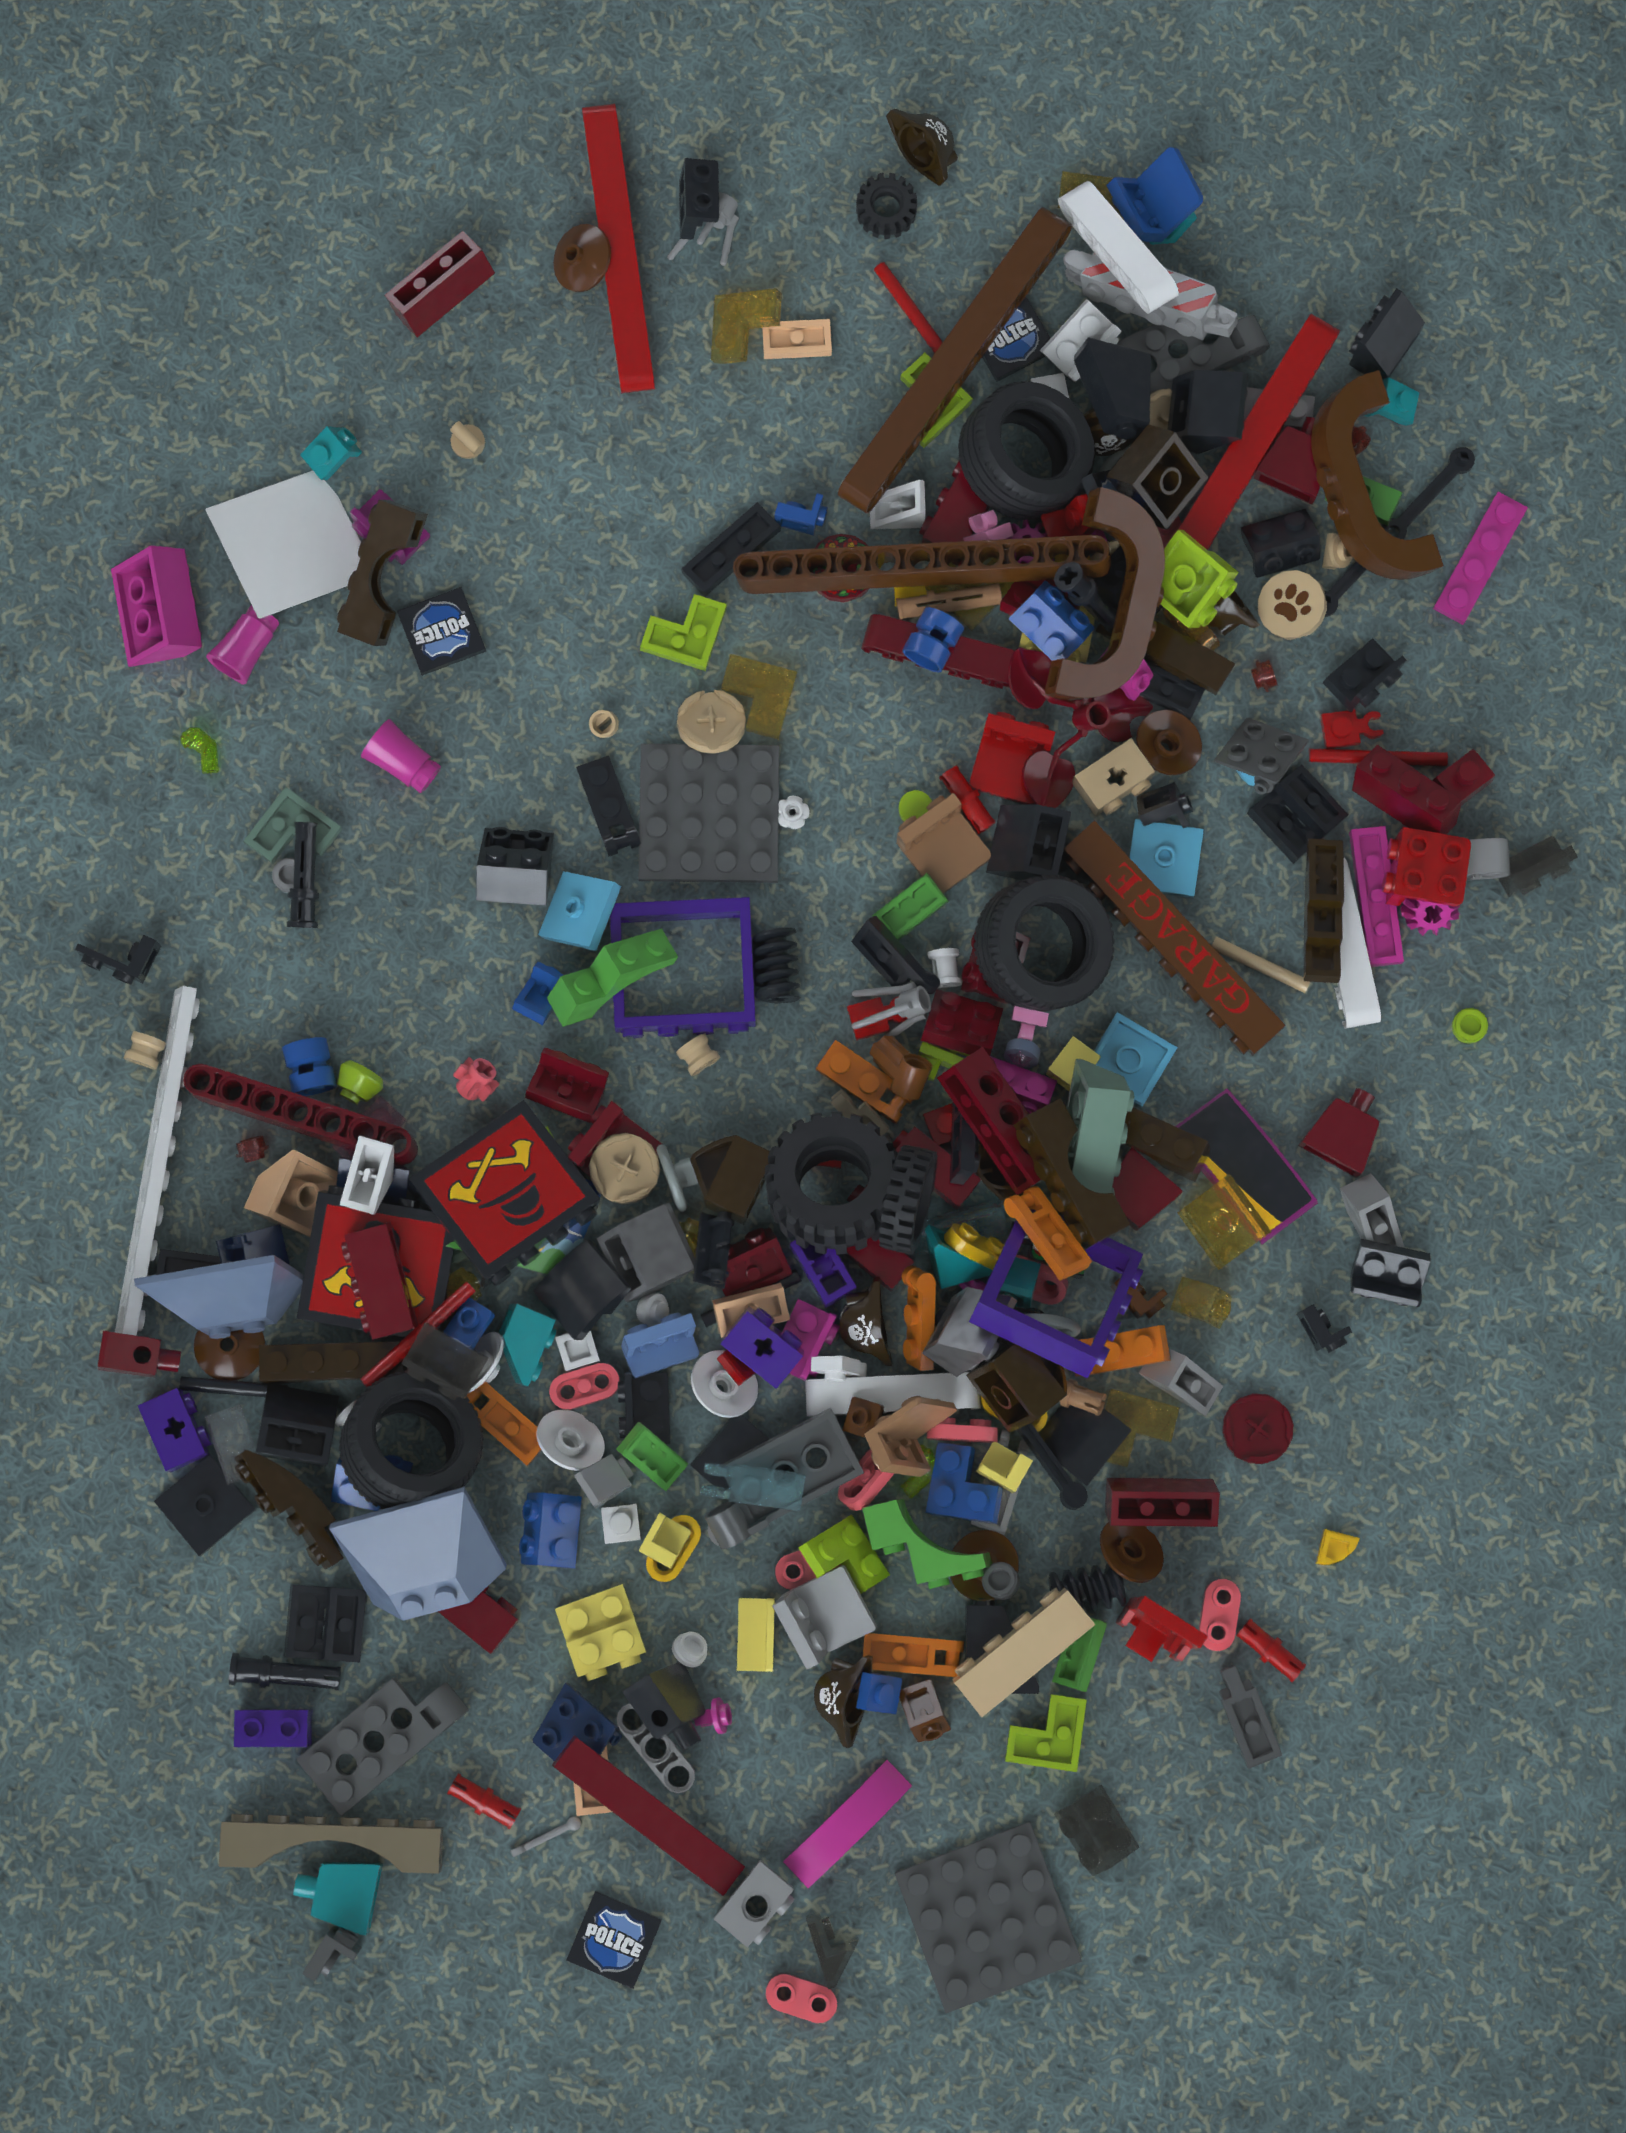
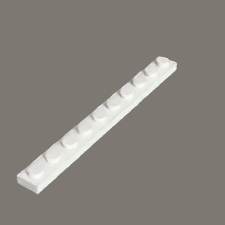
M181 986L174 990L165 1042L166 1046L163 1053L115 1333L137 1336V1331H142L145 1322V1310H141L143 1296L148 1295L135 1286L134 1279L151 1276L147 1275L149 1262L154 1261L157 1253L158 1243L157 1240L153 1239L155 1227L160 1226L163 1218L164 1208L163 1205L159 1204L161 1193L166 1191L169 1183L170 1172L165 1170L167 1158L173 1155L176 1138L172 1136L173 1123L178 1122L181 1114L182 1103L177 1100L180 1087H184L183 1079L187 1071V1067H183L185 1054L190 1053L193 1045L194 1035L189 1031L191 1020L197 1017L200 1001L198 998H195L197 988Z

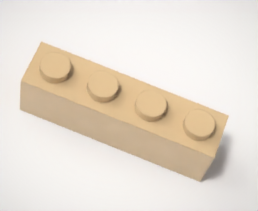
M1057 1588L1048 1592L1039 1601L1042 1607L1032 1615L1028 1611L1024 1612L1011 1623L1014 1629L1004 1638L1000 1634L996 1635L983 1646L986 1652L975 1661L970 1657L954 1670L957 1676L952 1679L981 1717L985 1716L1095 1626V1623L1066 1588L1060 1592Z

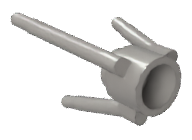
M719 192V220L716 223L706 222L697 239V244L702 245L712 227L723 229L726 225L727 229L720 264L725 266L731 248L734 228L739 220V217L734 214L738 203L731 196ZM680 239L667 258L673 260L688 242V239Z
M914 982L903 986L854 990L852 992L854 997L899 994V997L895 999V1007L854 1022L852 1028L858 1029L899 1014L900 1017H907L908 1019L885 1035L895 1037L916 1022L928 1017L927 1013L931 1011L930 997L924 987H916Z

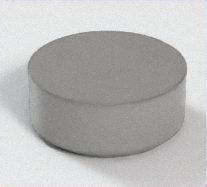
M294 858L280 860L272 871L274 884L285 893L290 892V888H293Z

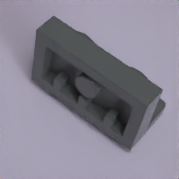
M342 1927L338 1931L331 1928L302 1974L315 1982L320 1973L327 1977L341 1953L354 1960L362 1948L356 1943L359 1937Z

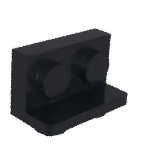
M684 159L679 178L680 239L693 240L696 228L702 227L703 222L716 223L719 220V169L716 160Z
M1372 638L1326 677L1323 684L1351 713L1360 704L1364 708L1368 707L1380 695L1377 690L1382 685L1390 688L1403 675L1400 669L1407 660L1402 655L1394 661Z
M1361 1239L1351 1270L1350 1291L1364 1298H1378L1392 1301L1401 1306L1411 1305L1419 1307L1422 1301V1287L1431 1262L1430 1253Z
M668 1372L650 1373L638 1378H633L632 1373H624V1381L618 1382V1402L625 1403L626 1417H619L620 1439L625 1438L634 1426L640 1422L666 1445L671 1444Z

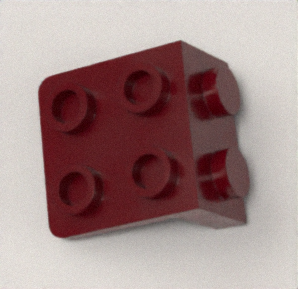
M611 1101L607 1107L601 1105L589 1120L593 1125L587 1133L583 1135L580 1132L568 1146V1150L571 1151L568 1158L579 1170L591 1178L589 1168L591 1157L601 1141L612 1135L629 1133L641 1137L652 1145L656 1154L657 1146L662 1143L625 1116L623 1109Z

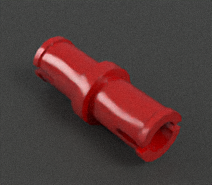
M958 765L950 768L939 777L951 794L954 793L961 802L962 811L978 835L996 823V820L992 818L979 799L981 794L977 789H972L959 770Z
M1251 1618L1236 1634L1238 1638L1242 1639L1261 1655L1259 1659L1263 1663L1268 1661L1285 1675L1290 1682H1293L1306 1667L1305 1663L1301 1662L1281 1645L1283 1642L1281 1639L1271 1637L1253 1622Z
M459 1773L447 1792L448 1795L475 1809L474 1813L480 1816L483 1813L506 1826L509 1830L515 1822L514 1818L521 1811V1808H517L494 1795V1790L490 1787L484 1789Z

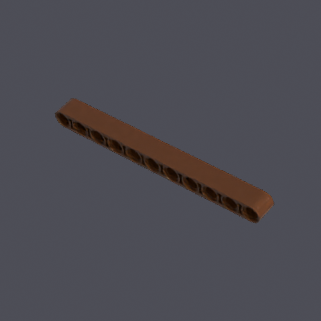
M1044 207L1038 210L847 474L838 490L840 498L866 514L873 510L1063 246L1072 229L1071 223Z
M1098 535L746 552L736 558L733 564V571L743 591L749 594L1054 580L1057 570L1068 562L1078 563L1084 569L1085 576L1098 578L1108 573L1111 569L1112 560L1108 542L1103 537ZM1098 552L1103 554L1100 559L1095 561L1087 559L1091 553ZM1059 554L1068 556L1063 562H1054L1052 560ZM1023 556L1033 557L1032 561L1026 564L1017 562ZM991 557L999 559L994 565L988 566L983 564L986 559ZM955 559H962L964 561L959 567L948 566ZM920 561L930 562L923 569L914 568ZM891 562L895 564L890 570H880L881 566L885 563ZM850 565H861L855 572L846 571ZM818 566H826V569L822 573H812L814 568ZM786 567L792 568L789 574L784 576L778 575L781 569ZM751 569L758 570L754 576L744 577L747 571Z

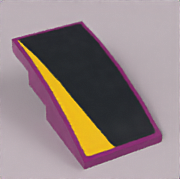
M1228 1088L1176 1125V1127L1209 1142L1210 1153L1201 1172L1215 1186L1223 1201L1261 1244L1267 1242L1318 1204L1317 1199L1294 1168Z

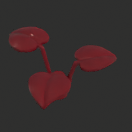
M1020 647L1013 652L1008 668L1009 685L1015 699L1029 709L1040 708L1045 700L1052 704L1074 709L1072 722L1078 729V733L1057 748L1053 756L1047 751L1033 753L1026 760L1022 771L1024 787L1033 802L1038 805L1056 808L1071 792L1073 788L1072 781L1075 776L1073 764L1067 759H1059L1060 755L1079 739L1086 737L1089 731L1097 729L1104 738L1111 742L1128 740L1132 737L1130 732L1131 721L1139 716L1146 717L1153 709V705L1140 695L1135 701L1129 699L1121 688L1108 694L1094 697L1092 702L1082 704L1080 701H1070L1044 695L1052 660L1041 651L1027 650Z

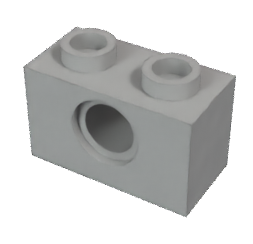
M759 1860L717 1912L714 1920L747 1948L752 1942L759 1945L771 1930V1927L767 1924L776 1912L782 1916L795 1900L790 1895L794 1887L762 1860ZM755 1895L762 1896L768 1905L766 1911L759 1916L750 1914L746 1909L747 1900Z

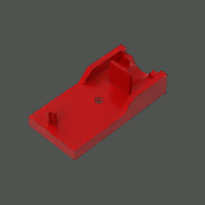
M1146 1596L1130 1598L1115 1622L1121 1627L1127 1626L1128 1623L1136 1627L1125 1646L1150 1662L1153 1661L1162 1644V1648L1171 1653L1169 1655L1170 1658L1175 1661H1183L1191 1649H1201L1208 1637Z

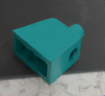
M323 1862L320 1865L318 1877L304 1874L297 1875L293 1895L313 1899L311 1916L366 1936L370 1933L383 1863Z

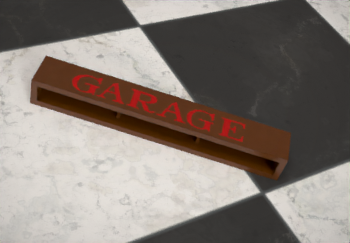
M1095 820L1063 849L1064 854L1067 856L1063 861L1076 876L1081 872L1090 881L1087 885L1088 889L1100 901L1106 898L1114 907L1110 911L1112 915L1124 927L1129 923L1138 932L1134 938L1147 952L1153 948L1162 958L1158 964L1171 978L1176 974L1185 983L1182 990L1194 1003L1201 1000L1207 1006L1209 1011L1206 1013V1016L1217 1028L1220 1029L1225 1026L1233 1034L1229 1040L1240 1053L1244 1055L1248 1051L1254 1056L1286 1026Z

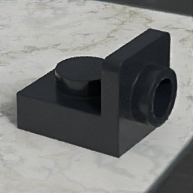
M1175 782L1137 796L1138 817L1143 826L1165 821L1175 814L1183 828L1190 826L1189 813L1193 812L1190 798L1186 792L1180 793Z
M1314 1304L1296 1314L1316 1351L1326 1347L1328 1353L1347 1344L1344 1336L1352 1333L1350 1326L1331 1335L1328 1330L1331 1328V1324L1327 1315L1322 1309L1317 1310Z

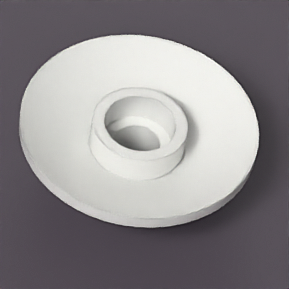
M490 1332L481 1337L471 1357L463 1364L459 1372L454 1375L453 1384L464 1395L474 1391L485 1381L487 1383L491 1382L497 1376L500 1370L498 1363L504 1349V1340L499 1333Z
M724 1350L710 1351L700 1357L692 1369L691 1384L693 1392L698 1401L713 1414L727 1418L741 1416L754 1405L757 1399L758 1383L756 1376L753 1375L738 1386L717 1360ZM717 1385H721L724 1388V1392H722L717 1387Z
M555 1410L546 1414L538 1424L536 1431L538 1444L543 1453L555 1464L569 1470L581 1471L601 1460L605 1450L603 1436L597 1426L589 1422L582 1414L571 1410Z

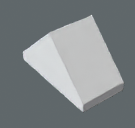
M916 480L886 490L870 512V529L921 528L925 521L924 481Z
M364 1136L358 1137L340 1205L369 1214H376L393 1181L394 1145Z

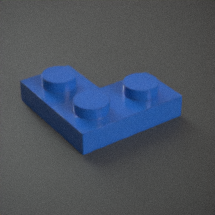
M938 1442L925 1513L934 1516L997 1524L1003 1488L970 1482L976 1449L971 1446Z

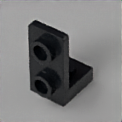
M143 935L141 941H136L129 951L127 960L130 963L128 966L81 944H77L75 951L80 956H83L80 961L81 963L100 971L102 966H105L114 971L112 975L114 978L131 985L133 980L144 983L161 945L156 940Z

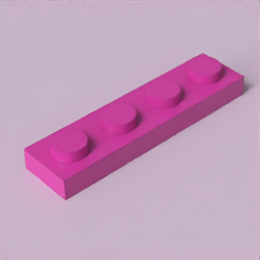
M1500 492L1496 493L1433 607L1434 610L1462 625L1465 623L1528 507Z
M1386 826L1351 829L1349 836L1360 918L1371 967L1402 964L1404 957L1397 906L1385 904L1387 893L1382 892L1385 872H1390L1391 869L1390 859H1387L1388 840Z

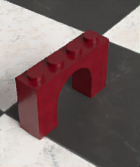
M915 1126L909 1133L903 1130L893 1142V1148L898 1153L904 1145L921 1147L937 1152L936 1178L933 1183V1191L956 1210L960 1208L980 1183L981 1179L974 1173L964 1185L950 1183L951 1155ZM859 1184L847 1201L851 1202L856 1199L865 1188ZM872 1238L867 1239V1247L858 1251L855 1246L848 1247L847 1254L844 1255L873 1278L880 1276V1284L890 1292L901 1281L904 1269L915 1262L905 1253L882 1248L879 1245V1239L877 1241H873Z

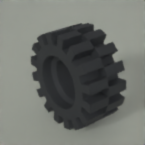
M890 172L889 178H884V173H879L876 180L871 176L867 179V185L862 184L860 193L857 194L856 214H858L859 224H863V229L867 233L872 231V236L876 238L880 234L884 235V239H890V235H895V238L901 236L903 230L907 232L910 229V224L914 223L916 217L917 195L913 193L914 187L911 183L905 184L906 178L900 176L899 180H896L895 173ZM882 196H891L898 201L900 209L892 217H882L875 212L874 202Z

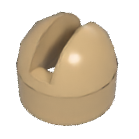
M598 710L590 717L589 727L595 736L609 738L617 732L619 721L613 712ZM611 719L612 723L605 730L601 731L599 727Z

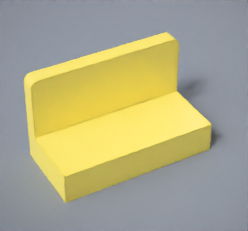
M739 1598L737 1671L773 1672L774 1608L772 1605L775 1603V1598Z

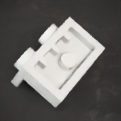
M1086 299L1040 351L1069 379L1076 382L1081 377L1074 363V355L1085 340L1089 337L1117 344L1119 341L1117 336L1121 333V330Z

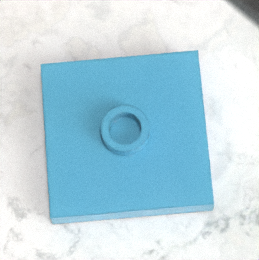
M1135 819L1129 858L1162 893L1194 898L1204 829L1183 828L1180 825L1160 822L1143 826L1140 819Z
M563 871L538 935L550 941L597 951L621 886L612 881Z
M1117 1012L1094 1051L1100 1055L1096 1065L1123 1076L1130 1090L1134 1092V1105L1142 1108L1178 1047Z

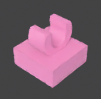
M990 510L969 518V525L976 534L963 539L964 541L1001 540L1014 534L1010 522L997 526L996 513L994 510Z
M1014 1006L1011 1020L1021 1022L1018 1038L1032 1041L1035 1026L1045 1028L1049 1013Z

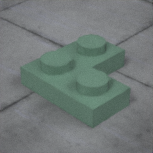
M285 786L243 842L267 861L274 864L295 837V822L317 823L316 853L321 857L343 829Z

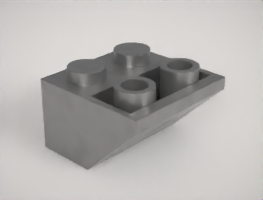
M670 1202L621 1223L597 1238L605 1258L631 1287V1290L624 1297L625 1302L655 1293L694 1270L695 1257Z
M966 1287L951 1298L922 1354L956 1377L967 1370H975L983 1360L988 1362L995 1355L1000 1345L996 1342L999 1336L969 1322L983 1290ZM998 1294L995 1300L1014 1309L1017 1300L1013 1297Z

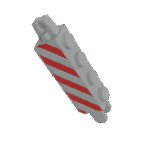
M1074 249L1064 254L1063 261L1064 265H1066L1065 274L1068 281L1081 286L1083 295L1094 302L1106 303L1116 307L1123 313L1138 315L1147 319L1152 324L1164 325L1177 330L1184 336H1193L1204 340L1207 333L1229 337L1238 323L1237 313L1218 304L1215 287L1166 269L1177 285L1179 296L1147 314L1095 253L1091 255Z

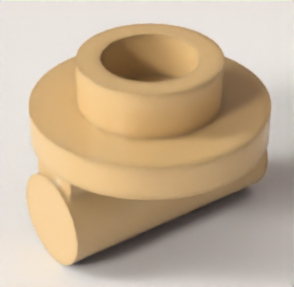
M460 421L456 422L450 429L453 433L451 436V447L454 453L464 459L477 457L485 447V438L482 431L474 425H463Z
M1328 533L1322 568L1335 570L1336 568L1347 567L1353 557L1344 547L1338 534Z

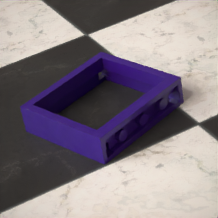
M750 897L614 904L610 914L611 943L622 940L621 923L740 918L744 1011L625 1017L624 989H622L613 996L616 1033H622L623 1037H633L635 1039L644 1037L643 1032L658 1031L659 1037H674L679 1035V1030H693V1035L704 1033L711 1035L714 1034V1029L728 1028V1033L738 1034V1032H749V1027H756Z
M1059 1214L1063 1221L1066 1223V1225L1069 1227L1064 1216ZM1016 1220L969 1322L1088 1379L1095 1364L1102 1367L1110 1349L1104 1346L1106 1340L1111 1342L1114 1340L1121 1325V1322L1116 1320L1117 1314H1125L1133 1297L1127 1294L1129 1287L1135 1289L1144 1270L1138 1268L1143 1253L1111 1238H1107L1085 1250L1092 1261L1122 1274L1090 1346L995 1301L1026 1235Z

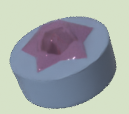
M1016 1038L1008 1041L1004 1058L1010 1064L1029 1069L1037 1066L1041 1050L1030 1040Z

